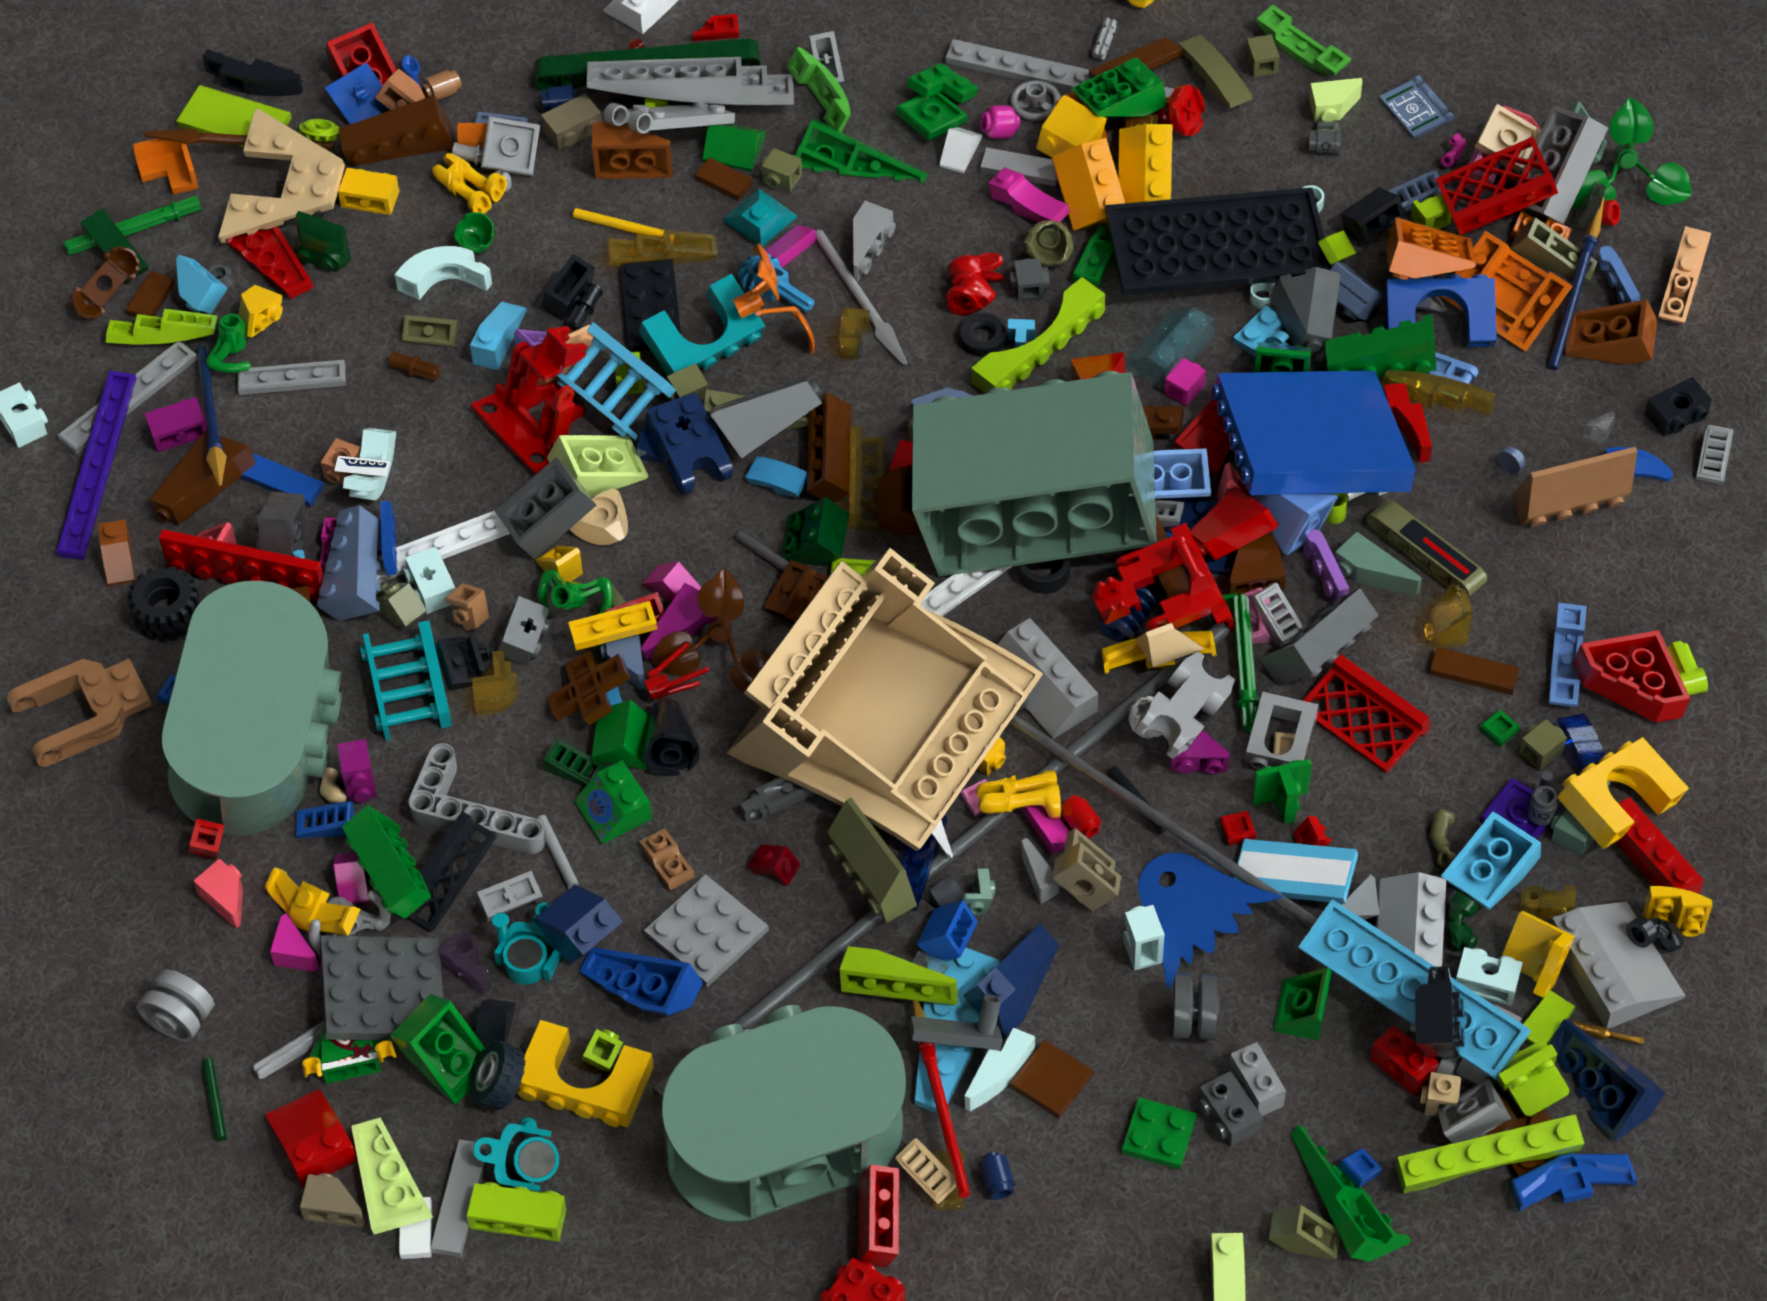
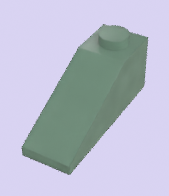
M1358 532L1335 552V560L1343 576L1350 578L1356 583L1417 596L1420 593L1422 577Z

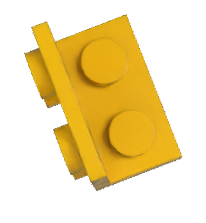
M1521 911L1518 914L1502 956H1509L1516 961L1523 962L1521 972L1532 977L1533 981L1537 982L1533 993L1544 998L1555 986L1575 936L1525 911Z

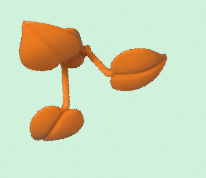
M758 243L751 250L761 258L759 260L757 276L761 277L763 281L752 290L732 300L741 319L753 313L758 317L762 314L791 312L804 327L809 340L810 355L815 349L813 333L798 308L791 306L760 309L761 306L765 305L760 295L770 288L774 293L776 301H779L780 298L776 286L778 285V279L767 252Z

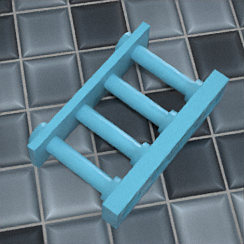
M593 322L587 329L594 337L591 340L592 345L585 352L587 355L578 361L566 376L563 373L558 374L557 376L560 379L557 383L561 387L569 385L613 421L612 428L622 437L628 434L636 440L638 435L629 426L656 394L659 396L662 392L670 398L676 389ZM608 348L612 351L609 355L611 357L586 389L582 390L574 382L601 350L604 351ZM628 364L630 366L627 370L629 374L603 405L592 398L619 365ZM644 377L649 381L646 385L648 388L624 417L619 420L611 411L633 384Z

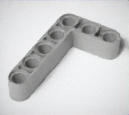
M445 743L436 744L431 748L409 798L412 819L417 825L447 833L460 813L464 811L472 816L475 821H482L478 824L497 835L492 843L493 845L528 854L539 853L543 850L546 841L543 825L538 819L446 796L457 772L454 749ZM475 830L470 839L483 842L487 836Z

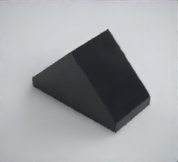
M486 999L478 1009L476 1037L484 1048L494 1040L507 1043L516 1002Z

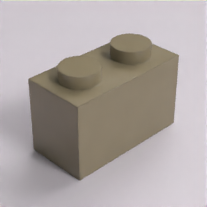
M586 93L541 115L543 131L558 150L573 146L577 141L587 136H592L593 122H602L601 112Z

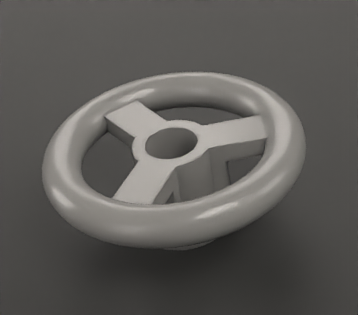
M1033 80L1024 82L1016 87L1011 94L1010 103L1015 113L1023 119L1042 121L1049 117L1056 106V101L1061 96L1053 85L1044 81ZM1026 90V99L1018 101L1020 94ZM1046 91L1053 96V105L1046 102ZM1028 107H1039L1045 112L1030 113L1023 109Z

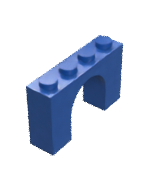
M1478 274L1471 276V278H1461L1460 275H1447L1445 278L1434 279V276L1407 280L1392 276L1391 279H1387L1385 284L1386 330L1399 327V322L1406 320L1415 323V310L1422 301L1428 297L1443 296L1454 300L1464 312L1466 320V346L1494 347L1497 341L1495 278H1488L1487 275Z

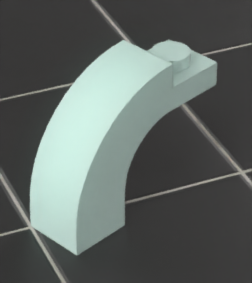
M455 246L435 247L422 251L408 259L395 273L397 290L417 300H420L432 285L446 279H459L485 291L492 285L490 268L481 262H475L472 250Z
M376 428L364 429L359 458L389 461V474L395 448L396 431ZM353 473L350 476L344 477L343 488L350 489L349 497L377 500L384 490L388 474L387 476Z

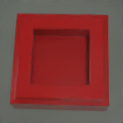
M1248 810L1220 817V825L1228 846L1243 843L1244 839L1256 840V832Z

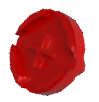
M1179 85L1174 89L1171 97L1166 98L1167 106L1164 108L1169 109V114L1162 108L1155 111V115H1158V120L1161 123L1172 125L1175 132L1180 136H1194L1200 131L1204 123V119H1201V113L1205 112L1203 96L1195 86Z

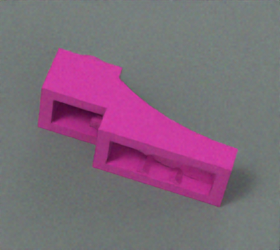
M1004 167L988 182L992 199L1011 205L1014 213L1036 222H1042L1043 220L1060 222L1070 213L1068 204L1054 199L1036 188L1025 179L1022 173Z

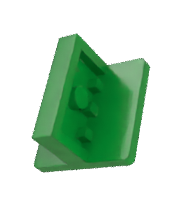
M1310 759L1302 761L1293 760L1285 765L1276 767L1266 766L1256 771L1252 792L1253 805L1276 801L1283 823L1295 822L1296 811L1300 810L1298 796L1309 792L1312 768Z

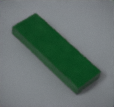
M103 208L81 221V226L103 254L115 247H125L135 252L140 262L135 278L149 269L146 262ZM128 278L125 279L126 283L131 281Z

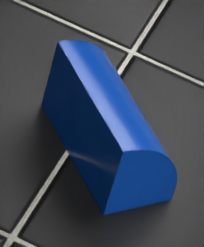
M963 899L935 908L917 945L925 953L938 959L952 960L962 956L978 921Z

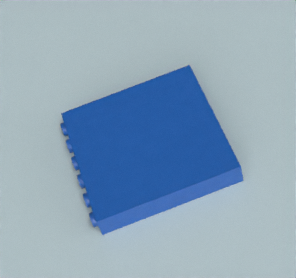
M1375 371L1218 373L1216 384L1212 385V399L1217 402L1218 416L1223 419V429L1229 435L1230 449L1235 452L1236 466L1240 467L1242 471V483L1247 485L1250 495L1411 492L1416 469Z

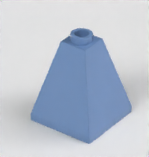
M1334 493L1253 495L1252 498L1268 508L1279 526L1271 532L1282 552L1289 555L1306 543V537L1310 530H1320L1338 496Z

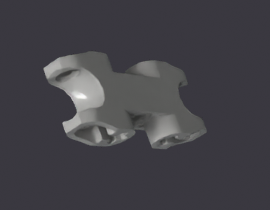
M1199 651L1185 658L1168 680L1167 684L1177 690L1172 699L1170 700L1159 691L1140 715L1135 729L1140 735L1149 730L1161 733L1169 743L1166 755L1172 759L1185 752L1205 727L1194 718L1201 709L1210 717H1213L1231 694L1235 681L1230 675L1222 679L1208 675L1202 666L1205 656Z

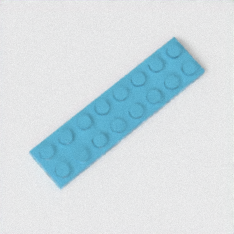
M1332 899L1298 946L1299 950L1323 966L1329 967L1332 972L1416 1027L1415 991L1422 984H1428L1429 969L1435 966ZM1451 977V983L1455 991L1460 992V997L1464 1001V1017H1459V1022H1461V1029H1464L1465 1047H1460V1057L1497 1081L1498 1074L1505 1070L1531 1030Z

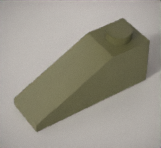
M1536 217L1518 230L1510 248L1537 267L1574 278L1581 255V249ZM1592 257L1584 282L1590 281L1598 263Z

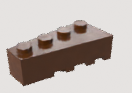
M435 95L339 128L342 151L351 166L453 149L455 143L452 125Z

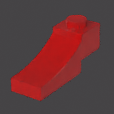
M1405 383L1384 385L1383 391L1396 423L1411 442L1419 463L1430 462L1432 444L1422 404H1410Z

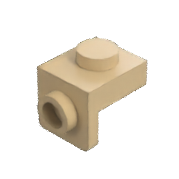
M1431 1072L1428 1086L1422 1085L1420 1103L1425 1104L1424 1115L1436 1116L1439 1103L1453 1106L1458 1104L1461 1084L1459 1076Z

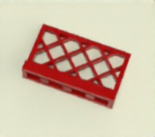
M1530 137L1436 178V182L1460 236L1558 194L1555 181L1534 137ZM1529 147L1533 148L1534 152L1530 160L1518 157L1522 150ZM1502 159L1509 161L1505 171L1494 168L1497 161ZM1515 163L1526 165L1522 175L1511 173ZM1532 167L1541 169L1544 172L1543 175L1534 179L1528 177ZM1476 170L1485 171L1481 181L1470 179L1472 172ZM1491 173L1502 176L1497 186L1486 183ZM1507 178L1519 181L1517 186L1511 189L1503 188ZM1453 180L1461 182L1456 192L1447 190L1444 184ZM1466 184L1477 187L1473 197L1461 194ZM1483 189L1494 191L1492 197L1485 200L1479 199ZM1458 199L1470 202L1467 208L1455 211L1454 207Z
M1341 654L1333 661V667L1303 700L1312 703L1314 700L1326 699L1327 711L1318 712L1316 723L1385 773H1388L1420 736L1423 737L1430 730L1429 716ZM1335 677L1344 683L1345 691L1328 693L1327 685ZM1362 696L1366 699L1367 707L1350 708L1349 697ZM1346 697L1347 709L1330 711L1329 699ZM1383 711L1389 716V723L1372 724L1371 713ZM1368 713L1369 725L1352 727L1351 715ZM1348 715L1349 727L1336 728L1331 724V717ZM1405 727L1412 732L1408 739L1395 740L1393 729ZM1390 729L1391 741L1374 742L1373 731ZM1370 731L1371 743L1358 744L1354 741L1353 733ZM1392 747L1393 756L1386 763L1376 757L1375 749Z

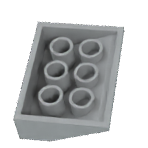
M1627 901L1579 907L1554 917L1551 925L1575 936L1565 963L1603 1026L1607 1029L1685 998V994L1654 944L1652 943L1646 948H1641L1635 945L1629 938L1627 925L1636 918V915Z

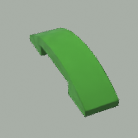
M1274 5L1256 19L1257 24L1266 35L1272 34L1275 44L1280 49L1314 71L1335 76L1351 62L1349 56L1333 45L1326 49L1291 25L1292 17Z
M797 47L787 68L799 84H807L825 108L827 111L824 116L826 123L830 127L842 132L850 117V106L843 89L822 63L801 47Z

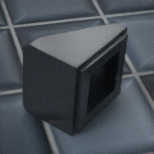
M949 874L930 888L929 901L938 908L961 900L965 893L957 881Z

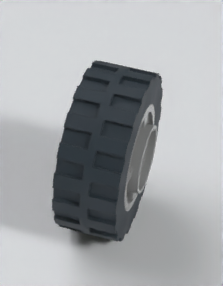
M494 1040L492 1043H489L480 1053L471 1073L472 1076L469 1082L471 1100L496 1111L505 1108L516 1095L524 1075L525 1055L522 1053L523 1050L500 1040Z

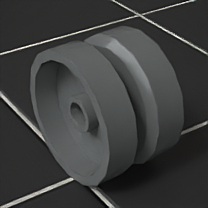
M1190 973L1174 974L1173 1039H1188L1192 1033L1193 1020L1197 1021V1036L1199 1039L1215 1040L1220 1003L1219 993H1217V974H1201L1198 979L1197 992H1193V978Z

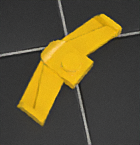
M1181 631L1182 634L1205 648L1200 650V653H1211L1212 656H1217L1212 631ZM1137 638L1101 649L1105 674L1110 673L1109 669L1142 659L1146 660L1147 669L1175 665V660L1152 667L1136 641Z
M277 867L273 868L265 885L268 894L290 916L293 924L307 932L309 931L310 922L317 919L321 923L320 932L349 936L361 910L353 906L326 903L330 893L304 881L299 887L284 870Z

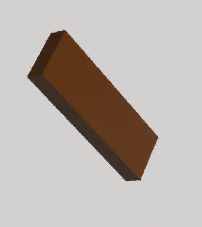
M1437 647L1429 675L1513 695L1520 667Z

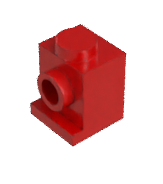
M196 818L188 853L216 860L225 825Z

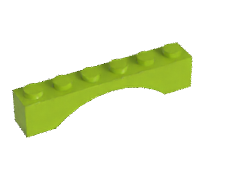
M1081 277L1064 291L1060 312L1052 325L1043 334L1018 348L991 352L971 368V384L984 394L994 388H1008L1012 390L1018 381L1027 379L1035 367L1045 364L1053 352L1057 349H1063L1071 337L1075 334H1081L1088 323L1093 319H1099L1105 311V293Z
M1575 1114L1397 1157L1395 1167L1404 1194L1434 1187L1441 1183L1494 1167L1531 1160L1551 1159L1557 1155L1580 1152L1585 1143Z

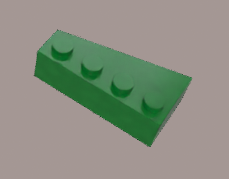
M1432 314L1423 316V321L1411 323L1410 320L1399 322V327L1385 330L1382 326L1374 328L1367 335H1362L1358 332L1325 341L1328 371H1375L1378 378L1414 374L1425 375L1430 371H1437Z
M367 805L342 826L347 835L345 839L347 845L358 854L357 862L365 872L369 873L371 877L369 883L376 892L381 894L383 898L381 904L390 914L396 913L406 919L431 898L421 873L414 868L416 865L414 857L405 850L408 847L406 840L398 835L401 832L399 824Z

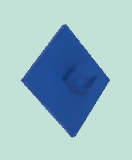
M367 62L324 88L349 125L379 115L389 109L375 98L383 85Z

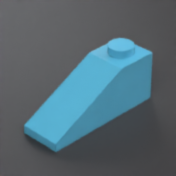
M501 302L479 325L470 344L473 364L494 370L499 369L514 338V332L518 329L527 311L525 307Z

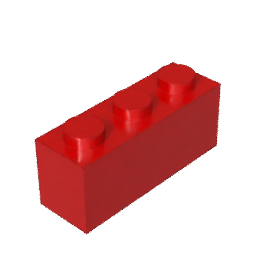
M870 1164L859 1177L857 1260L860 1262L867 1261L877 1267H888L897 1257L899 1250V1168Z

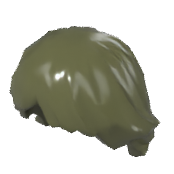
M1053 220L1038 222L1028 230L1024 242L1030 258H1040L1041 265L1047 267L1061 266L1068 261L1074 249L1072 236L1067 227L1061 222Z

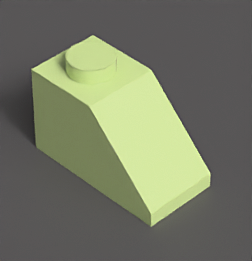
M1362 78L1311 83L1309 101L1314 122L1340 120L1361 98Z

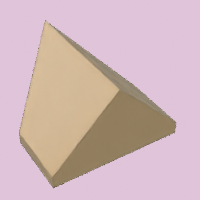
M1172 623L1148 631L1136 639L1152 667L1205 649L1176 630Z

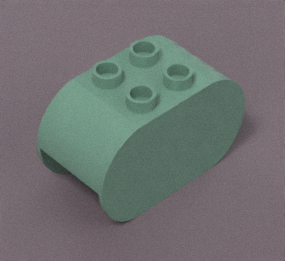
M243 581L229 584L205 597L195 609L189 624L162 731L163 752L169 764L168 784L176 805L188 818L194 822L198 818L225 825L223 834L249 835L262 832L279 824L291 815L302 801L309 776L323 778L330 749V745L326 744L329 725L335 726L337 723L342 700V692H339L341 671L329 669L328 639L324 623L313 605L296 591L283 585L266 581Z
M788 1005L771 1012L766 1017V1025L744 1032L742 1025L730 1024L713 1031L708 1036V1044L696 1048L682 1059L666 1084L663 1094L662 1116L668 1171L676 1189L685 1201L695 1210L711 1219L722 1222H743L859 1183V1177L870 1164L888 1167L896 1156L902 1139V1104L906 1090V1074L904 1062L897 1044L879 1023L863 1013L844 1007L824 1006L802 1012L800 1006Z

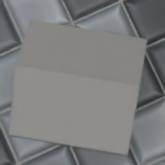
M1489 1078L1461 1094L1456 1106L1444 1104L1438 1108L1443 1133L1453 1144L1484 1135L1511 1119Z

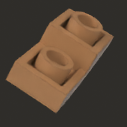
M665 828L639 841L649 861L670 891L695 878L693 869L680 854L677 843Z

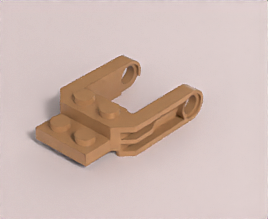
M81 659L15 687L8 693L6 697L12 712L15 713L22 712L36 705L40 707L81 689L94 716L89 720L37 742L32 748V753L39 766L48 767L119 736L124 727L126 717L152 706L151 700L130 659L106 669L103 668L101 663Z

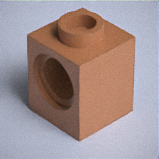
M336 438L321 461L324 478L333 484H343L344 477L350 476L353 473L335 471L337 457L359 458L360 446Z

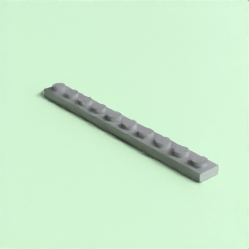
M953 39L946 55V64L1026 82L1033 80L1044 81L1057 89L1070 92L1072 87L1089 80L1088 69ZM1164 87L1165 98L1171 97L1174 91L1173 88ZM1164 108V110L1169 114V109Z

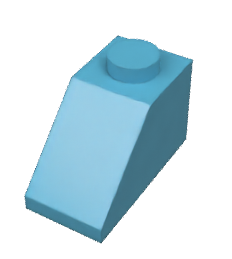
M178 255L176 264L179 296L187 302L186 306L193 312L200 313L202 311L211 314L228 288L194 259Z

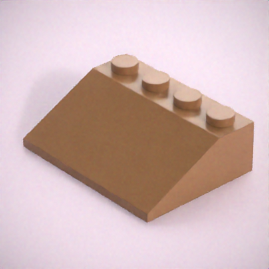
M1636 447L1530 473L1512 494L1521 526L1530 524L1531 527H1536L1547 523L1546 519L1556 517L1557 521L1572 517L1573 512L1582 510L1583 514L1597 511L1599 509L1598 506L1608 504V507L1612 508L1625 503L1624 500L1632 492L1637 458Z

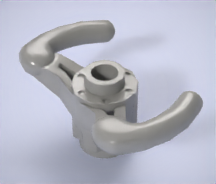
M374 889L368 892V898L377 905L379 915L360 910L349 936L366 928L382 931L390 924L391 914L382 906L381 900L383 898L381 894ZM335 897L328 902L330 904L353 906L351 901H347L344 897ZM314 919L310 922L309 942L313 951L320 957L321 923L319 920ZM326 933V936H346V935Z

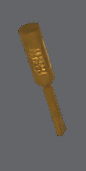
M1573 1021L1574 1025L1595 1038L1606 1039L1610 1037L1640 1045L1644 1044L1645 1038L1610 1032L1606 1027Z

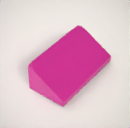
M797 225L765 251L767 254L770 253L772 259L778 258L780 266L783 268L816 242V231L810 227Z
M1043 806L1022 807V813L1051 855L1065 848L1066 836L1070 830L1061 817L1050 818Z

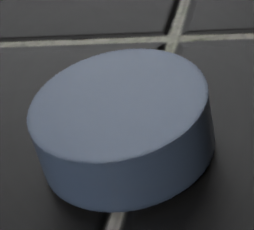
M1507 446L1497 455L1500 467L1510 474H1517L1525 466L1523 454L1514 447Z

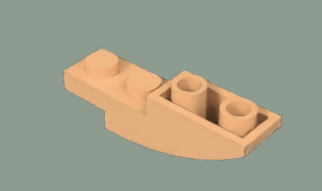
M1685 226L1658 318L1685 324L1710 240V232Z

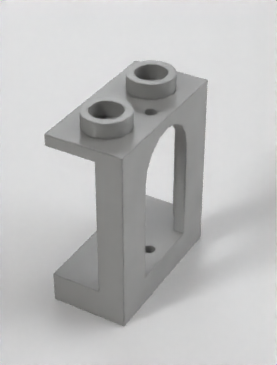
M1262 692L1246 750L1245 763L1260 770L1266 766L1276 767L1288 764L1293 760H1304L1313 726L1315 727L1317 720L1318 704ZM1271 717L1298 723L1293 745L1285 754L1275 755L1265 747L1264 740Z

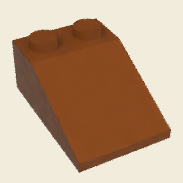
M593 122L592 153L596 179L673 178L669 140L648 132L642 134L633 131L626 124L616 126L607 122Z
M1648 300L1575 312L1566 341V356L1625 365L1652 361L1657 319Z

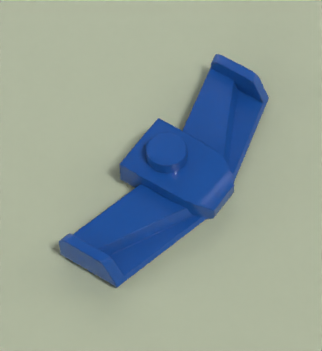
M1571 1152L1557 1155L1555 1159L1511 1180V1192L1517 1210L1520 1212L1524 1208L1556 1192H1559L1562 1203H1568L1592 1197L1594 1191L1591 1184H1630L1631 1186H1636L1638 1180L1628 1154H1575Z

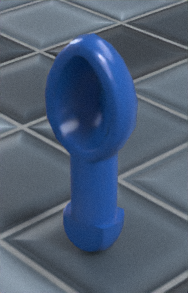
M411 55L404 56L401 61V71L420 85L418 78L420 65L418 61Z

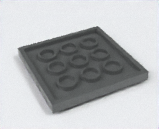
M321 935L320 957L325 1039L393 1040L390 1035L429 994L443 998L439 938Z

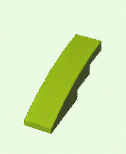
M164 309L162 317L137 314L135 323L110 320L106 332V343L139 345L187 341L214 334L218 316Z

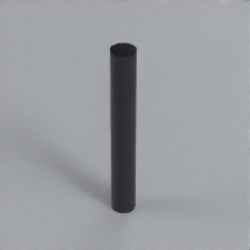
M1118 766L1110 768L1108 774L1116 783L1149 804ZM1147 818L1159 834L1167 831Z

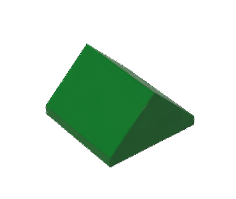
M734 124L708 125L702 160L706 162L710 157L728 167L752 172L765 139L766 131Z
M632 700L611 705L613 711L596 721L591 760L611 764L623 760L627 767L647 770L648 765L644 764L642 751L650 715Z
M1329 967L1283 980L1273 1031L1319 1041L1332 973Z

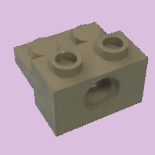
M1074 828L1067 833L1064 853L1055 858L1052 878L1059 886L1064 887L1080 903L1094 912L1118 896L1121 875L1115 871L1116 861L1079 830Z

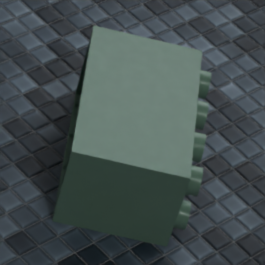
M1104 371L1097 374L1094 378L1068 382L1052 379L1035 387L1016 390L994 388L983 395L963 398L941 396L930 403L913 405L912 511L939 577L1143 548L1157 543L1153 438L1132 372L1120 374L1115 371Z

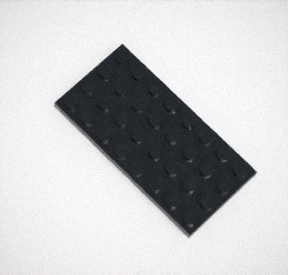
M1313 187L1106 205L1105 208L1122 295L1277 282L1280 276L1291 274L1292 277L1306 274V269L1318 267L1331 270L1332 268L1318 244L1325 237Z

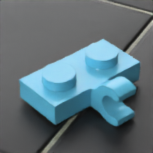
M1266 305L1233 337V343L1254 357L1258 342L1288 345L1285 341L1289 338V335L1281 331L1284 325L1277 311Z

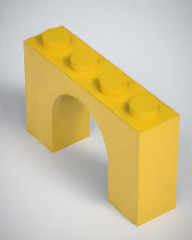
M1642 737L1634 743L1631 741L1626 742L1618 749L1616 754L1609 752L1599 761V764H1589L1581 772V775L1573 774L1563 782L1562 786L1564 789L1557 798L1594 840L1605 849L1621 839L1634 824L1632 818L1610 794L1607 786L1608 781L1621 782L1633 788L1657 815L1676 805L1689 788Z
M540 1020L525 1053L524 1075L516 1094H519L521 1098L527 1101H535L536 1099L546 1102L548 1106L556 1110H562L563 1108L572 1110L582 1118L589 1119L595 1117L603 1120L609 1126L619 1127L621 1125L628 1128L654 1067L652 1053L624 1045L616 1065L607 1080L592 1088L572 1087L566 1084L558 1075L560 1064L570 1044L569 1030L566 1027Z

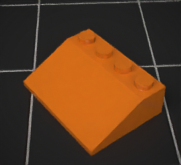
M1395 217L1386 245L1388 268L1390 272H1393V276L1407 280L1408 277L1420 278L1475 268L1476 258L1471 238Z

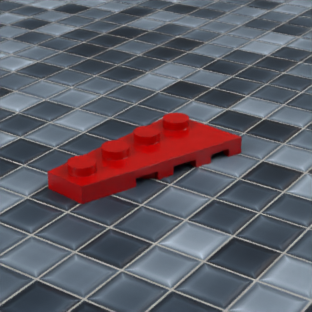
M278 226L267 230L259 229L251 235L243 233L226 239L228 245L288 298L292 299L314 288L311 279Z
M1212 399L1175 440L1173 447L1176 450L1207 449L1209 473L1215 477L1218 476L1227 457L1230 445L1229 435L1223 429V419L1218 416L1217 402Z

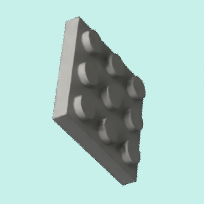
M705 874L644 930V934L675 961L690 963L703 984L708 987L769 931V928L765 922Z

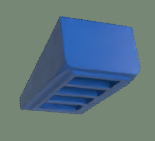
M353 801L297 811L296 837L347 836L342 826L355 816ZM328 817H333L332 823L327 824ZM339 817H344V821H339ZM305 818H311L310 827L305 828ZM317 818H322L321 825L316 826Z

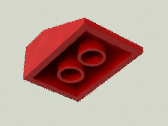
M373 22L326 43L325 52L339 79L366 62L382 85L397 71Z
M320 1088L265 1114L302 1188L306 1185L308 1174H332L357 1162L353 1145Z

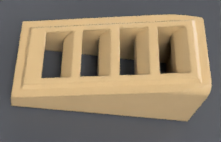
M917 1138L896 1156L895 1160L937 1204L956 1188L953 1175ZM927 1160H930L918 1173H916V1171H917ZM938 1168V1170L925 1182L924 1180H925L935 1169ZM945 1176L946 1179L933 1191L931 1188Z

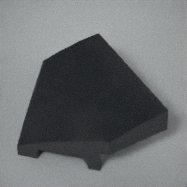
M470 632L468 638L439 639L437 643L450 690L478 685L499 656L495 654L498 647L494 645L492 648L477 640L472 632Z

